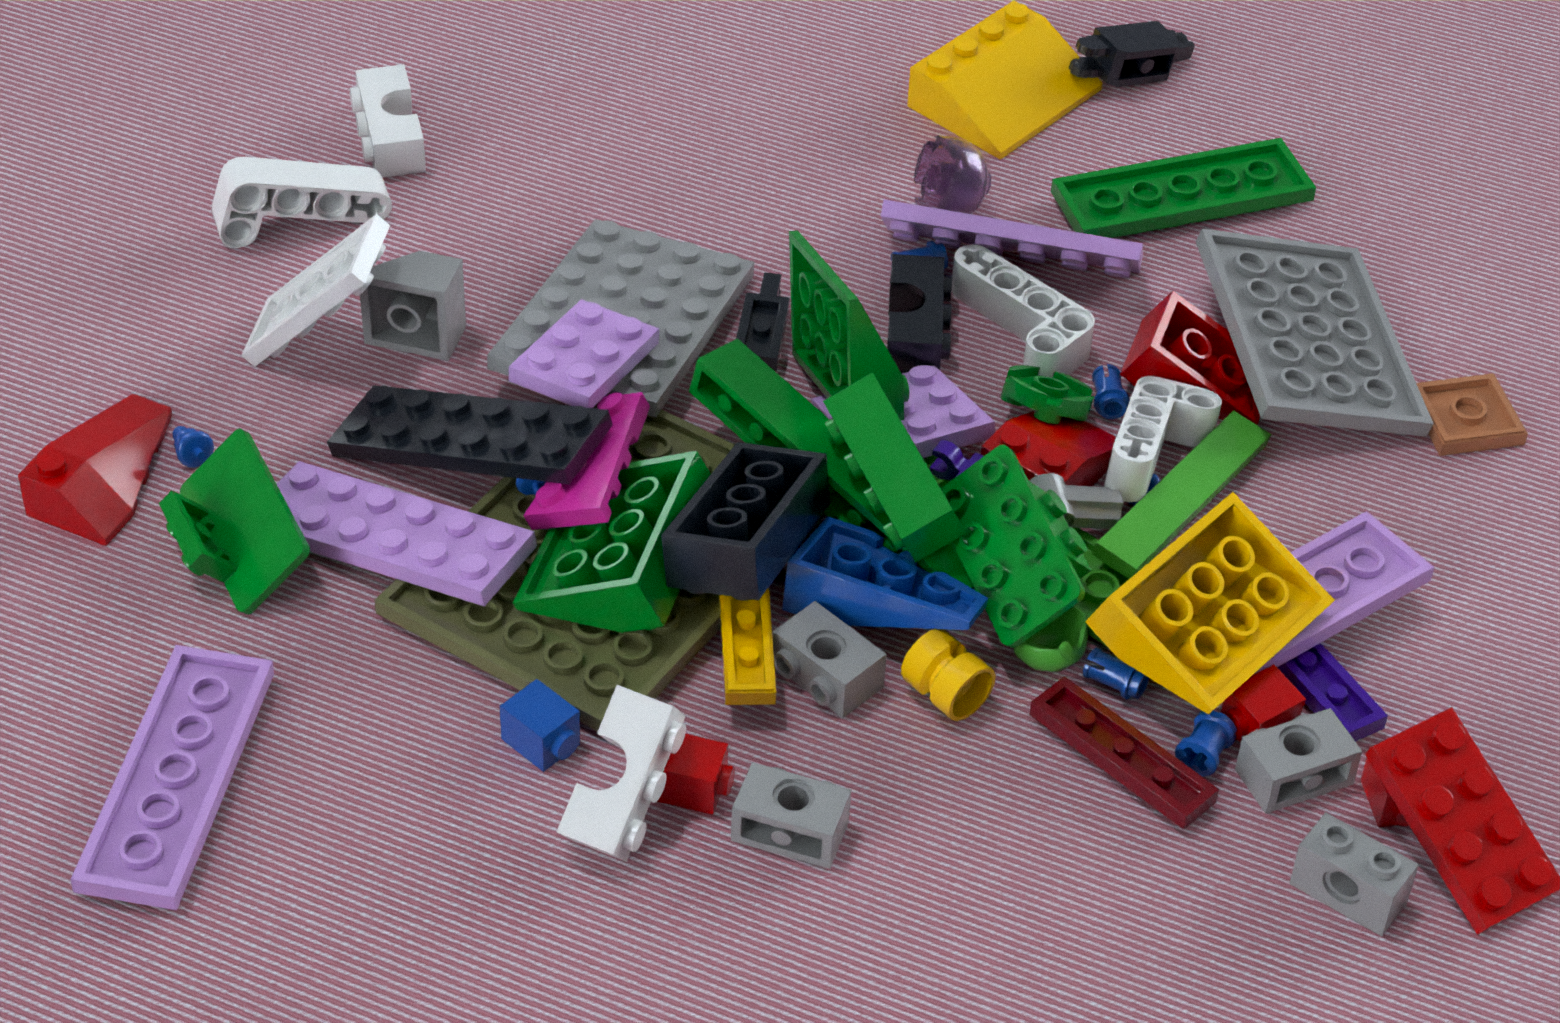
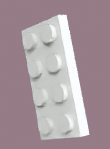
M377 214L268 297L241 356L254 367L269 356L273 358L278 357L296 335L303 338L312 330L320 317L323 315L327 317L334 315L348 296L351 294L355 296L362 294L373 280L374 275L370 273L373 265L380 259L386 249L383 241L390 225Z

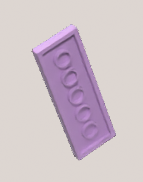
M883 200L881 218L887 229L894 232L893 237L897 239L917 242L919 236L931 237L936 239V244L943 243L946 248L959 249L961 243L980 245L999 256H1002L1003 250L1020 253L1019 259L1033 263H1044L1045 257L1062 260L1061 266L1074 270L1085 271L1088 265L1105 267V274L1121 278H1129L1130 272L1140 273L1143 243Z
M298 461L277 483L310 546V552L484 607L537 547L535 531Z
M1367 511L1290 552L1335 601L1253 675L1273 664L1279 667L1431 581L1434 566Z
M175 645L70 879L73 893L171 910L178 909L274 676L273 660Z

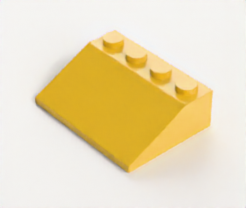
M1013 0L910 67L907 107L1001 160L1101 91L1103 83L1098 77L1082 79L1071 74L1070 69H1068L1072 59H1079V55L1044 16L1029 9L1026 5Z
M1232 492L1113 592L1085 623L1118 659L1209 715L1328 608L1335 599L1240 498Z

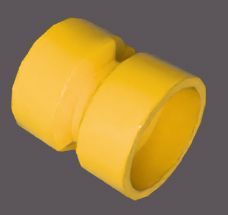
M933 629L922 635L907 652L901 665L903 679L922 695L930 692L932 704L954 721L966 719L975 713L984 704L995 685L996 674L994 670L975 654L966 653L965 646L945 629Z

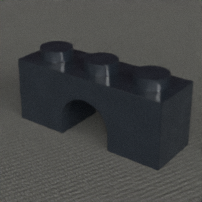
M892 254L887 349L901 374L909 372L913 367L920 365H934L940 370L941 360H949L951 333H943V330L950 331L952 304H943V301L951 302L952 275H944L945 257Z

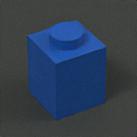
M535 679L500 705L501 739L541 771H546L559 760L567 759L580 745V711L540 680Z

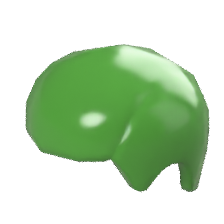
M1073 606L1019 646L1013 648L1015 655L1029 667L1039 671L1058 672L1072 666L1084 656L1087 648L1088 625L1085 623L1087 614L1078 607Z

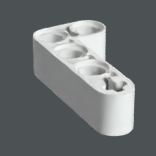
M236 157L224 164L212 203V214L220 239L223 244L231 248L245 247L255 241L263 216L365 223L376 214L385 219L392 210V202L380 172L374 168L255 157Z
M965 245L955 252L952 276L953 295L958 300L1024 340L1026 346L1023 365L1040 367L1038 376L1052 378L1054 371L1069 375L1089 359L1095 318L1091 312L983 246Z
M1145 376L1140 378L1136 383L1113 445L1104 487L1120 490L1122 499L1125 502L1140 501L1147 493L1164 440L1196 447L1216 428L1222 405V399L1219 395L1201 387L1161 377Z

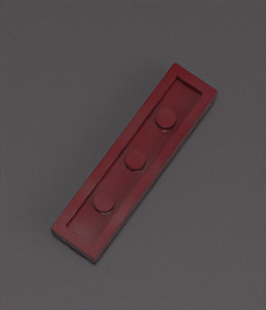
M1062 677L1031 701L1029 713L1031 717L1183 830L1217 802L1219 789L1067 677Z

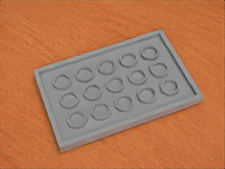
M595 219L487 354V369L509 375V366L581 299L597 303L601 307L627 317H634L643 323L659 328V343L607 394L643 392L650 405L647 415L657 417L753 278L755 262L739 258L731 253H720L701 248L691 242H679L664 238L650 231H639L620 226L613 221Z
M1201 229L1196 239V244L1261 419L1349 428L1359 431L1386 432L1397 435L1423 437L1428 435L1434 423L1358 248Z

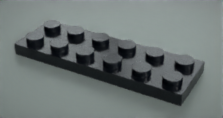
M373 385L329 438L327 444L332 456L570 484L610 430L613 423L609 411L604 409Z

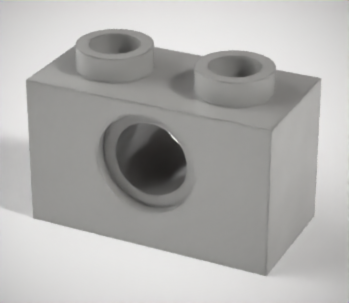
M816 601L773 631L774 666L783 677L792 679L809 692L818 704L827 706L841 718H844L884 687L887 654Z
M1329 708L1314 714H1302L1292 721L1267 729H1256L1243 736L1235 770L1266 814L1353 785L1362 750L1333 710Z
M752 762L732 806L731 841L830 869L849 824L852 789L837 786L829 781H819L790 773L782 768L769 767Z
M1325 812L1299 844L1289 884L1382 937L1407 904L1419 864Z

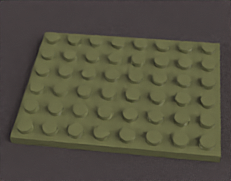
M661 409L657 417L647 415L638 441L629 445L628 451L632 456L630 462L697 450L712 474L735 444ZM503 477L468 512L531 530L523 515L535 499V494H522L516 487L517 478ZM823 513L822 516L819 518V520L816 522V524L813 526V528H814V527L817 525V523L825 516L824 513ZM549 528L532 530L535 531L537 547L485 607L398 579L391 583L375 599L376 614L519 690H522L535 679L540 680L580 711V722L597 732L617 685L656 699L721 628L719 595L712 593L693 594L685 589H680L665 625L651 630L643 629L622 633L517 610L513 601Z

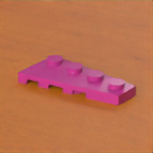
M643 392L629 394L612 393L599 401L597 409L609 411L613 423L612 427L570 484L546 482L536 492L535 499L523 515L531 530L609 522L612 514L608 506L609 500L618 497L622 486L618 480L619 472L629 467L632 458L628 451L629 445L638 441L650 408Z

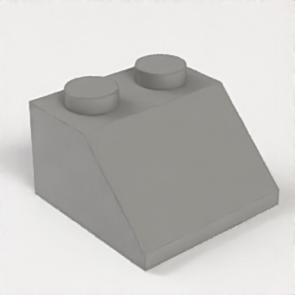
M417 251L373 266L370 271L374 275L373 280L367 289L360 294L364 344L449 361L466 328L463 259Z

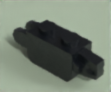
M1159 21L1097 27L1093 35L1079 37L1076 43L1077 52L1086 57L1072 59L1068 69H1070L1071 74L1082 79L1100 77L1106 84L1115 87L1167 81L1173 63L1190 59L1195 44L1189 41L1182 32L1168 30Z

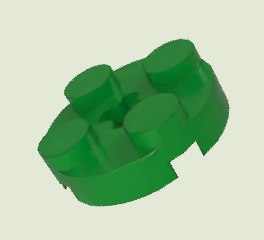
M1016 365L1009 368L1000 396L1003 401L1034 409V417L1046 423L1059 424L1062 417L1078 421L1087 420L1094 396H1091L1093 390L1088 385L1057 371H1054L1052 378L1038 376L1040 367Z

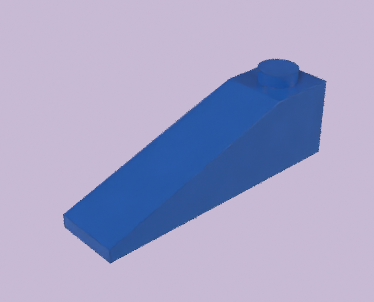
M827 517L787 562L782 610L795 615L816 601L848 626L969 630L987 607L988 597L944 572L929 573L917 566V562L915 563L908 551L898 555L884 547V537L871 530L831 517Z

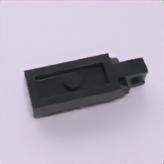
M764 272L760 294L746 293L736 339L738 338L769 367L777 371L789 315L790 298L780 296L782 274Z

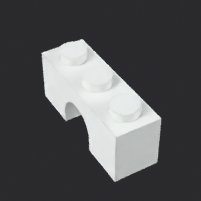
M405 65L355 70L357 87H350L352 111L355 112L358 136L361 137L364 162H372L373 168L380 172L382 178L426 172L424 138L418 115L412 114L411 88Z
M617 685L597 734L608 742L623 748L627 760L625 773L617 784L608 789L596 790L576 783L557 833L574 842L627 862L630 852H636L644 839L647 825L643 820L650 803L657 802L664 790L667 776L663 771L671 753H677L683 743L686 734V725L683 722L686 716L670 704Z

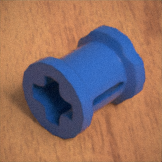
M1214 710L1209 715L1203 711L1199 712L1194 719V729L1190 736L1183 738L1177 744L1175 757L1202 777L1212 775L1219 766V755L1223 749L1229 748L1236 740L1237 728L1235 724L1223 713Z

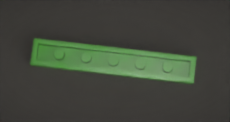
M1233 410L1096 542L1092 555L1130 579L1148 564L1266 447L1272 434Z

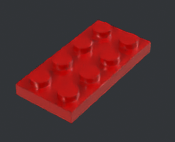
M1453 707L1372 746L1364 753L1477 935L1560 891L1559 873Z

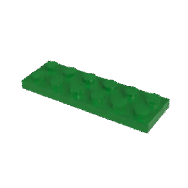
M1282 138L1052 179L1051 194L1075 232L1108 238L1139 234L1314 201L1316 186Z

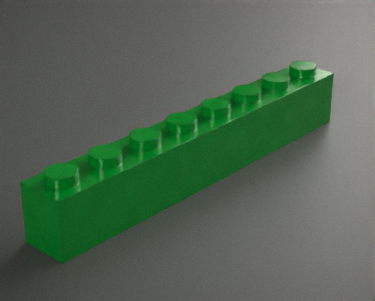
M738 338L697 359L689 392L745 443L827 453L830 505L824 511V514L827 517L877 533L884 537L883 546L898 555L908 551L906 546L898 551L894 547L883 528V525L891 520L886 512L878 516L876 515L863 492L864 489L871 486L866 477L857 481L843 457L851 452L847 443L840 447L837 446L824 423L829 419ZM952 542L917 562V566L929 573L944 572L975 590Z

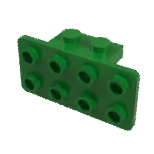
M241 428L236 429L182 484L180 494L171 490L159 502L168 522L166 528L177 540L183 552L181 559L185 566L198 576L206 574L223 582L236 609L246 615L253 613L310 553V546L249 432Z
M1006 445L997 446L941 488L966 531V534L952 541L975 590L988 597L985 610L1002 644L1010 648L1019 646L1082 601L1085 596V588L1080 579L1092 571L1083 555L1087 551L1086 544L1076 530L1068 526L1063 516L1067 513V508L1061 498L1053 490L1044 491L1030 482L1011 448Z

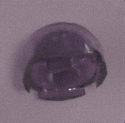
M934 136L937 140L935 142L927 141L923 145L917 159L914 183L921 184L922 197H915L916 205L972 214L983 202L985 195L988 194L991 187V175L980 150L969 142L956 137Z

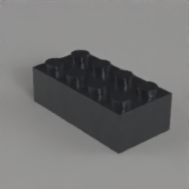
M737 442L661 535L666 587L685 589L693 594L712 593L732 596L740 601L760 600L830 505L827 453Z

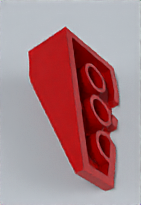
M131 394L45 445L18 474L26 516L107 546L134 516L138 505V493L141 485H146L153 454L159 451L172 417V408Z

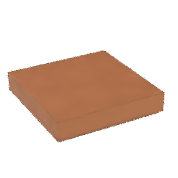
M1494 373L1416 383L1434 423L1428 435L1439 456L1525 445L1528 433Z

